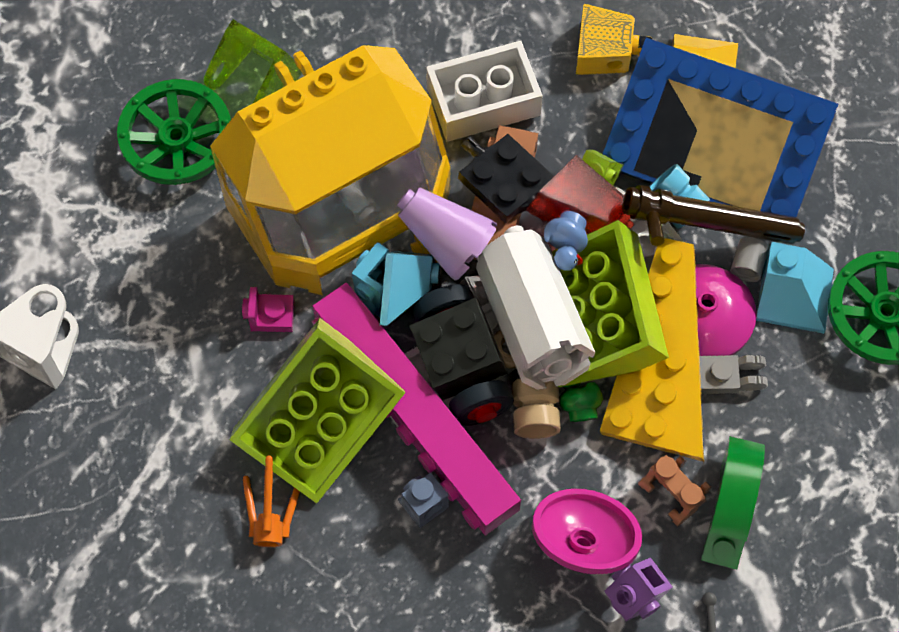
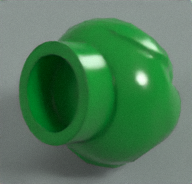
M588 382L586 387H579L581 383L563 386L565 391L559 396V404L564 411L569 413L570 422L598 419L597 409L601 406L604 396L595 382Z

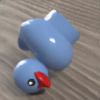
M563 211L559 218L549 221L544 229L545 242H549V244L558 249L555 252L554 262L559 269L569 271L575 268L576 265L583 264V259L577 253L582 252L588 242L585 231L587 222L584 217L573 211Z

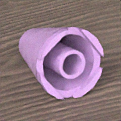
M420 187L415 192L408 189L397 203V206L401 208L398 216L445 272L454 280L459 279L470 268L465 262L469 263L474 257L478 258L496 231L495 226H497V223Z

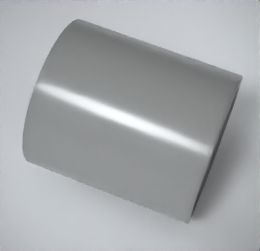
M741 238L735 252L730 273L745 282L759 281L769 246L757 238Z

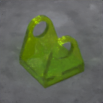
M232 19L204 76V85L212 90L218 89L250 52L271 64L253 103L285 87L275 71V63L282 61L288 67L294 81L298 80L302 72L296 66L294 59L286 51ZM222 63H224L221 73L215 80H213V77L217 69Z

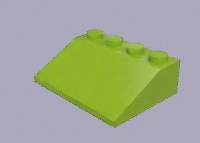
M619 220L587 234L588 242L586 248L582 252L577 253L583 259L582 265H576L575 268L569 271L559 269L595 350L593 358L588 357L591 364L589 370L566 385L558 387L639 371L669 358L639 236ZM555 249V250L551 251L552 254H553V256H555V252H556L558 249Z
M319 318L234 426L229 440L264 466L266 456L271 455L273 457V472L317 504L403 397L405 390L348 338Z

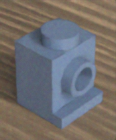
M429 473L424 478L421 476L413 478L405 485L402 496L398 498L399 503L419 528L449 508V495L432 473Z

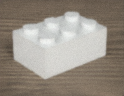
M522 41L426 67L427 90L446 142L498 128L499 125L506 126L541 116L543 95Z

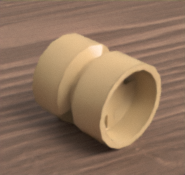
M521 378L513 382V405L518 408L513 413L514 433L517 436L540 439L560 433V411L554 407V404L559 402L558 386H555L554 381L544 382L546 388L540 390L526 385L521 381Z

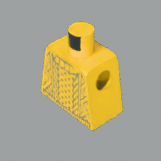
M584 4L576 74L626 73L629 71L631 55H640L645 39H652V37L633 35L635 18L632 15Z

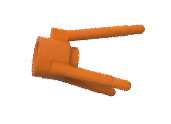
M271 455L266 456L264 506L263 513L258 515V520L250 478L248 476L243 477L244 494L250 524L249 537L253 538L254 545L260 547L282 546L283 538H289L290 524L300 493L296 488H293L283 522H281L280 515L272 513L273 457Z

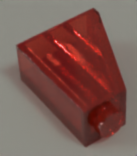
M577 155L539 191L526 210L531 215L547 222L559 218L563 211L576 212L584 217L587 222L586 234L592 233L617 220L630 229L635 225L631 221L630 215L623 213L622 203L624 195Z

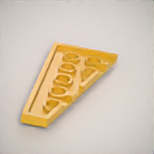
M664 238V243L656 248L648 276L669 358L639 371L616 376L600 433L608 437L704 462L694 244Z

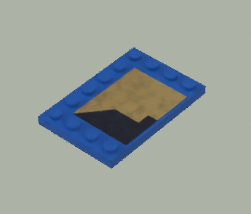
M646 38L603 155L624 165L621 173L649 183H653L666 170L678 164L690 177L689 184L691 186L698 185L710 198V202L797 217L839 104Z

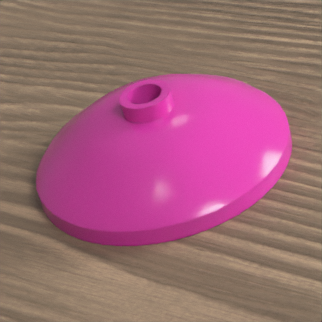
M696 264L700 356L734 355L746 345L753 333L756 324L754 298L744 282L736 275L730 273V271L714 265ZM710 300L713 306L706 307L701 301Z
M587 489L557 491L545 497L538 504L534 512L532 532L537 544L552 560L572 571L593 575L617 572L630 565L639 553L642 544V531L637 519L622 503L603 493Z

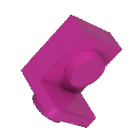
M250 287L249 298H243V319H248L251 331L293 332L294 295L259 294L257 287Z

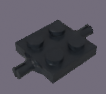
M506 134L494 145L487 148L480 146L472 136L463 141L461 147L474 159L459 171L458 179L504 223L527 210L532 211L543 223L551 217L553 211L546 207L539 199L545 191L554 185L556 177L515 139Z

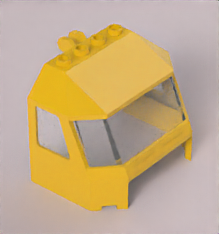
M363 45L315 71L303 51L300 50L294 53V62L304 77L294 81L288 67L282 61L275 63V71L285 87L238 111L210 145L226 208L275 285L290 288V286L308 289L310 293L323 295L320 278L358 258L365 250L370 251L377 242L383 244L409 229L398 216L401 208L397 206V203L408 189L415 192L420 187L448 200L450 192V164L433 110L432 100L395 48Z

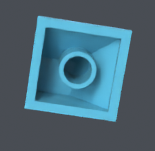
M771 242L763 268L756 321L824 334L828 315V297L832 286L834 269L807 248Z
M402 251L386 253L380 325L387 326L421 297L432 290V283L438 284L440 265L439 263H434L435 259L432 255Z

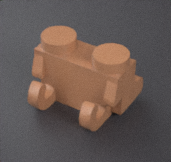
M665 455L658 459L650 468L648 474L639 481L638 485L650 493L655 488L652 482L657 479L683 507V511L679 514L676 509H673L668 515L678 527L706 501L704 495L708 493L711 486L704 482L699 487L688 479L680 470L687 462L683 456L680 455L675 461L673 458Z

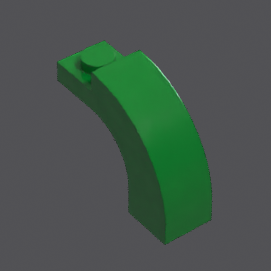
M729 436L720 470L716 502L701 561L738 569L758 497L764 465L765 445Z

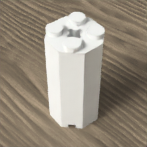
M521 226L508 228L503 235L486 245L478 256L477 272L521 381L536 390L545 389L544 382L554 381L555 386L566 385L589 370L591 364L588 357L593 358L595 350L561 272L554 262V256L548 242H545L544 237L533 230L524 231Z

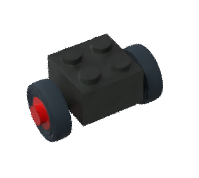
M461 284L448 285L435 289L421 297L413 306V315L416 323L410 325L433 389L442 401L453 397L449 402L451 413L462 426H473L490 421L509 410L514 403L511 389L505 381L494 380L508 374L485 313L477 299L474 298L470 288Z

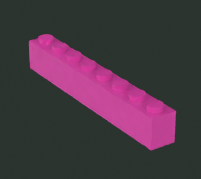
M347 282L312 306L315 318L312 320L313 326L319 318L324 320L348 338L405 390L403 397L386 418L391 416L398 425L396 431L407 446L413 444L420 452L418 459L428 473L434 471L442 480L440 485L448 493L449 500L453 502L457 499L464 508L462 515L473 530L479 527L486 536L520 511L521 499Z

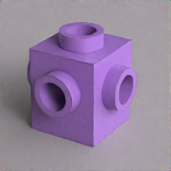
M648 558L615 572L612 575L614 582L604 592L611 600L613 608L628 621L639 615L642 619H646L661 607L658 601L673 586L654 561Z

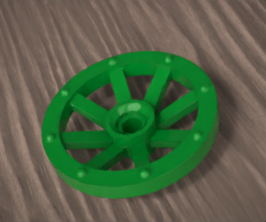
M185 79L160 81L139 91L126 104L118 121V144L127 164L143 178L165 185L186 184L201 179L216 169L211 149L194 141L216 133L220 134L231 118L223 100L207 86ZM177 95H185L197 99L185 119L180 117ZM163 97H167L169 118L165 121L148 107L150 103ZM209 106L215 112L218 120L192 129L206 107ZM140 114L158 130V133L135 132L131 130L135 119ZM131 143L160 146L144 158H140ZM187 151L202 158L195 164L184 167V153ZM169 153L173 154V169L153 166Z
M876 251L863 254L846 264L832 284L828 297L830 322L839 339L855 354L875 363L899 365V336L895 328H899V287L895 292L888 291L886 267L899 269V253ZM874 268L876 296L855 277L857 274ZM847 285L867 307L843 305L842 299L845 286ZM881 311L887 312L889 316L883 315ZM846 318L868 319L870 323L858 335L849 325ZM880 329L884 331L889 348L879 347L868 341Z

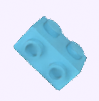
M377 242L370 251L365 250L360 255L356 268L352 272V279L357 296L373 315L375 314L380 318L385 260L389 249Z

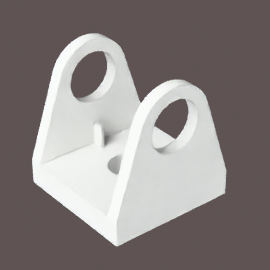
M48 284L35 286L0 311V357L54 389L58 388L65 377L79 333L78 323L71 313L65 311L66 300L57 287ZM41 294L55 296L58 301L56 310L49 311L41 317L31 313V303L37 296ZM64 319L70 323V332L65 339L56 341L62 320Z

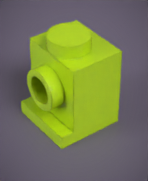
M586 150L572 181L595 193L602 192L605 194L606 191H611L624 165L595 150Z

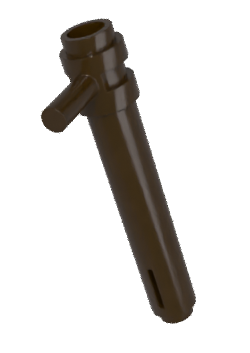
M637 185L635 188L628 187L622 203L624 214L630 215L631 219L647 222L650 243L653 246H661L664 243L662 225H665L667 222L786 244L800 242L805 233L804 223L800 222L796 217L673 195L670 190L656 189L651 191L650 187Z

